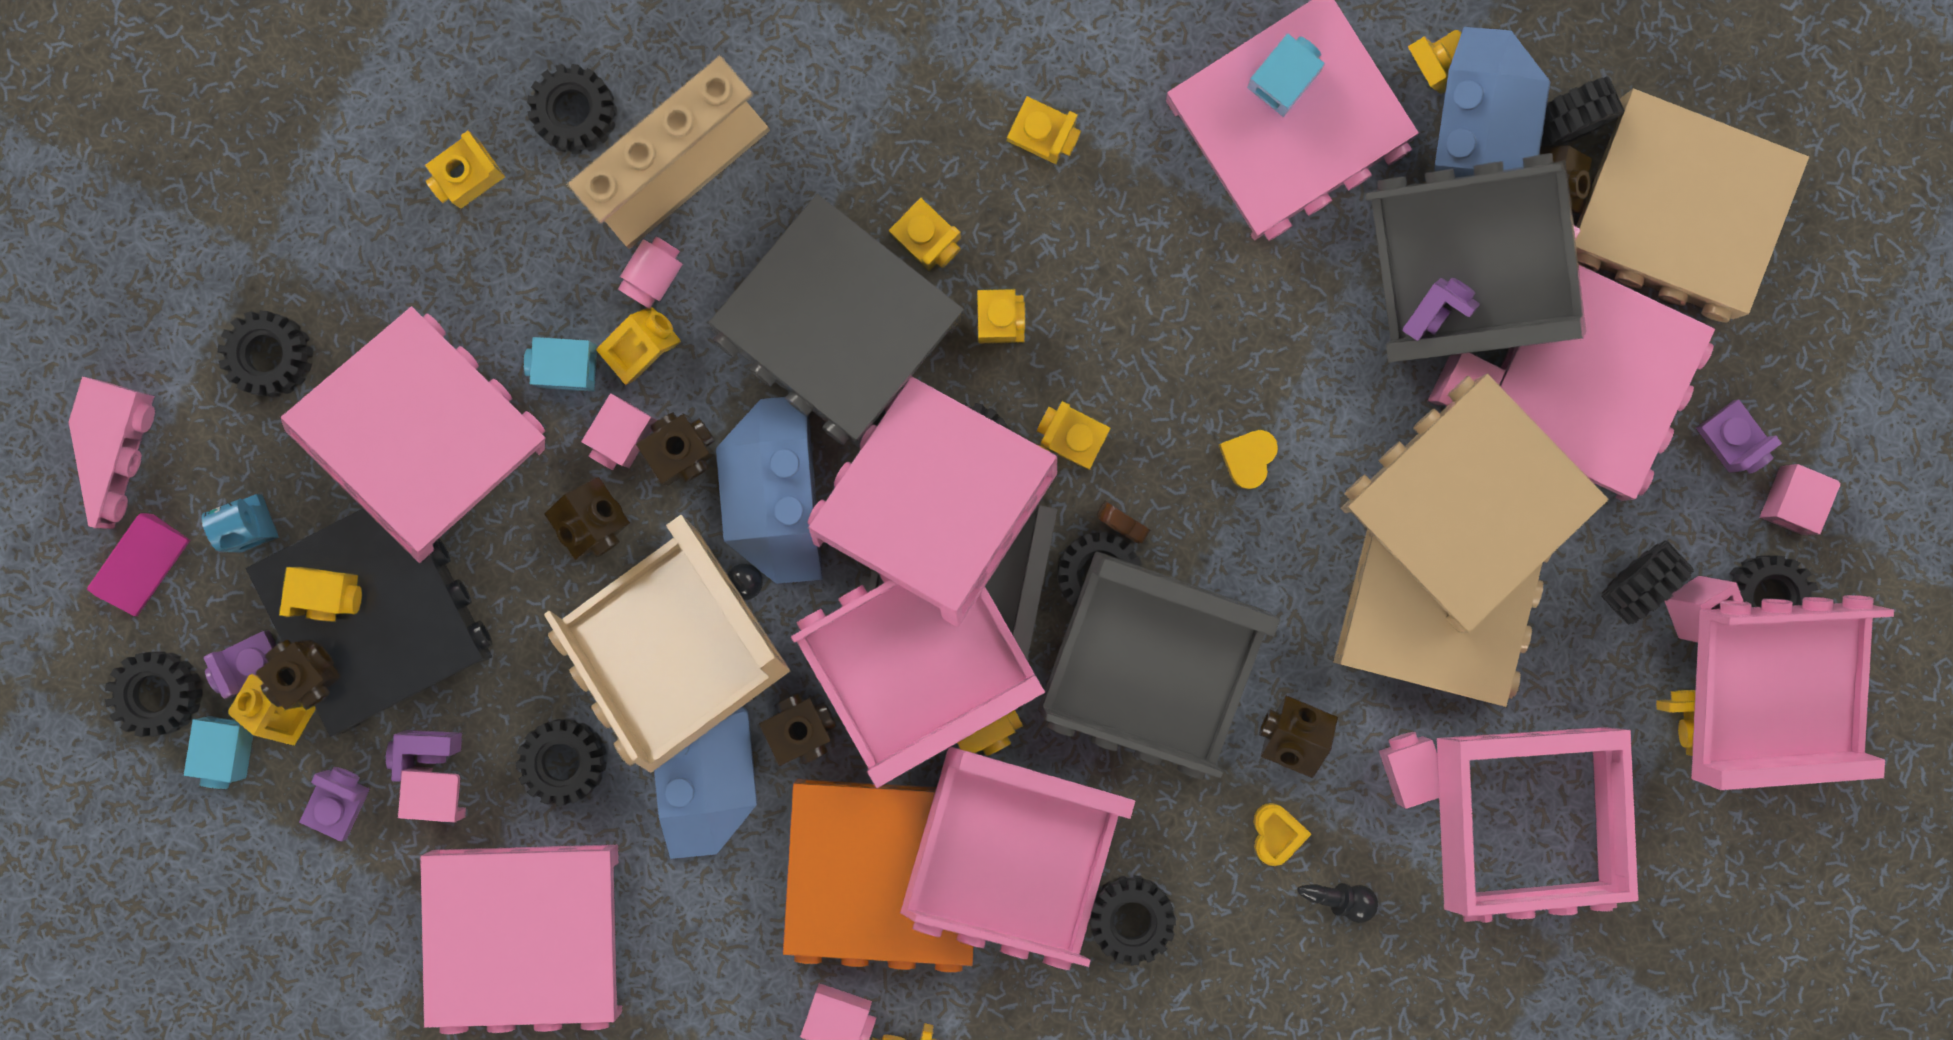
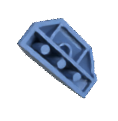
M1463 27L1448 73L1435 171L1454 169L1455 177L1474 175V165L1503 161L1504 170L1523 167L1522 158L1539 155L1551 81L1511 30Z
M786 397L760 399L716 447L724 542L776 584L823 580L821 550L813 544L808 528L809 516L817 504L809 415L805 416L796 410L785 399Z
M743 706L654 770L659 821L670 859L717 854L758 804L749 711Z

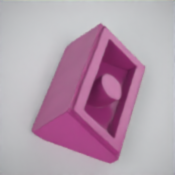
M140 513L91 581L87 591L133 616H138L186 548L190 539L154 514Z

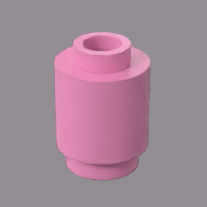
M657 236L652 243L643 239L620 275L623 281L618 290L650 309L655 300L661 301L683 264L676 260L680 251Z

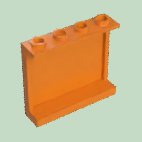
M797 779L793 783L783 955H794V961L803 964L821 963L822 957L841 958L842 965L852 967L868 966L869 960L888 961V967L902 970L915 969L916 963L935 964L934 969L937 971L961 972L963 971V965H973L974 946L957 941L958 933L943 929L941 936L937 937L913 929L914 921L900 913L937 787L883 784L876 788L873 783Z

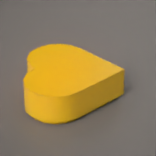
M1263 430L1252 431L1219 444L1234 484L1243 489L1256 488L1265 481L1268 472L1267 464L1273 461L1278 451L1277 441L1274 436Z
M1264 804L1254 814V827L1259 833L1255 840V852L1259 859L1267 865H1282L1311 836V833L1278 804Z

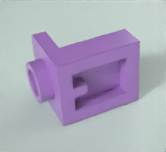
M1440 278L1433 284L1402 331L1417 341L1427 331L1435 335L1451 313V311L1444 307L1446 303L1467 317H1470L1477 310L1480 303L1473 299L1475 292L1463 282L1455 278H1451L1447 282Z
M1739 399L1730 402L1696 428L1729 473L1745 470L1749 474L1756 472L1774 458L1770 452L1782 444L1776 435L1767 437Z
M264 630L223 651L212 652L204 656L208 667L205 669V675L209 685L216 693H220L224 699L236 697L250 674L257 675L255 672L268 662L264 656L276 646L270 631Z
M405 730L394 734L393 741L388 743L386 750L387 769H392V781L401 782L402 771L414 767V755H417V762L446 763V756H451L461 751L462 733Z
M333 767L332 771L325 770L315 773L311 783L316 785L299 823L338 841H345L370 789L358 784L360 779L358 775L343 768Z

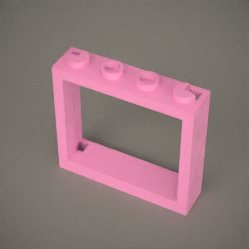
M1597 727L1437 738L1444 910L1463 915L1464 922L1480 921L1488 923L1493 921L1492 914L1506 913V917L1510 919L1535 918V910L1548 909V913L1553 915H1574L1578 913L1577 907L1590 906V909L1594 911H1613V908H1617V903L1638 901L1630 730ZM1593 752L1599 881L1475 892L1470 760Z

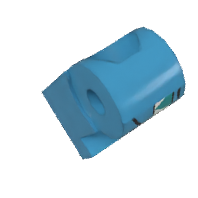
M255 494L243 500H235L207 511L201 517L208 540L219 552L241 553L279 538L264 497L261 494Z

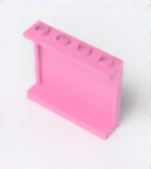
M1335 0L1309 1L1167 92L1166 102L1175 116H1180L1251 228V237L1254 241L1263 235L1266 236L1268 241L1281 235L1292 227L1289 219L1302 210H1305L1307 215L1310 216L1333 201L1329 193L1343 184L1348 191L1360 185L1372 176L1369 168L1384 159L1389 166L1412 151L1409 143L1419 134ZM1288 33L1296 40L1301 36L1314 44L1321 52L1319 59L1325 65L1293 107L1282 117L1250 91L1247 86L1250 78Z
M1578 265L1586 334L1582 339L1510 347L1500 367L1506 372L1499 386L1593 483L1616 493V499L1621 501L1636 500L1638 495L1642 496L1647 491L1653 480L1654 471L1650 468L1657 453H1663L1673 437L1674 429L1670 425L1676 412L1682 411L1692 397L1694 387L1690 383L1696 370L1702 369L1712 354L1714 346L1709 342L1715 329Z
M411 306L280 418L285 432L420 563L434 551L433 543L535 451L540 455L545 450V437L542 435L545 429L531 413L525 411L521 414L510 403L512 397L501 383L495 379L488 382L476 370L479 365L466 349L461 346L455 349L443 338L446 335L444 329L431 315L425 314L422 317Z
M911 376L904 388L897 393L885 408L886 414L878 426L873 424L865 432L860 443L861 451L852 463L846 462L841 467L834 481L835 489L826 501L820 500L815 505L808 519V528L813 544L820 548L823 542L831 545L939 607L942 618L959 627L1056 477L1057 456Z
M880 575L884 584L867 593L862 585L840 597L838 600L842 608L828 616H825L823 610L819 609L797 622L801 631L792 635L791 638L794 643L797 642L869 768L867 772L876 788L1045 693L986 587L983 588L959 627L944 620L939 607L883 575Z
M1858 595L1843 596L1842 603L1833 604V600L1828 598L1805 597L1802 598V605L1792 606V601L1781 599H1763L1761 607H1751V603L1742 601L1720 602V609L1700 610L1691 779L1719 790L1884 778L1885 759L1865 753L1873 618L1894 617V610L1873 605L1874 598Z
M950 746L945 757L900 913L914 921V930L928 935L940 937L942 930L945 929L958 933L957 941L971 946L984 948L987 940L1002 944L1000 952L1017 958L1027 959L1029 952L1044 955L1043 963L1056 968L1070 970L1072 963L1089 967L1090 959L1080 955L1081 947L1118 816L1130 819L1135 800Z
M618 845L431 850L420 856L424 1028L440 1027L441 1034H459L467 1032L469 1026H487V1032L504 1033L515 1030L516 1025L534 1024L535 1031L547 1032L562 1029V1024L581 1023V1029L601 1030L608 1028L609 1022H615L622 1013V1005H617L614 866L618 864Z

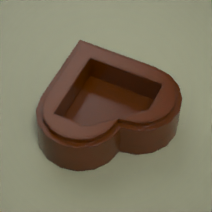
M1106 500L1097 512L1098 519L1137 544L1143 543L1151 531Z

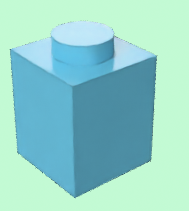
M1287 33L1250 78L1247 88L1284 117L1320 74L1325 65L1319 59L1321 52L1304 37L1299 36L1296 40Z
M533 337L532 349L527 348L524 355V374L530 377V384L538 388L594 391L597 345L588 340Z
M212 716L193 719L184 776L200 778V786L216 789H227L230 783L246 779L253 735L236 720Z

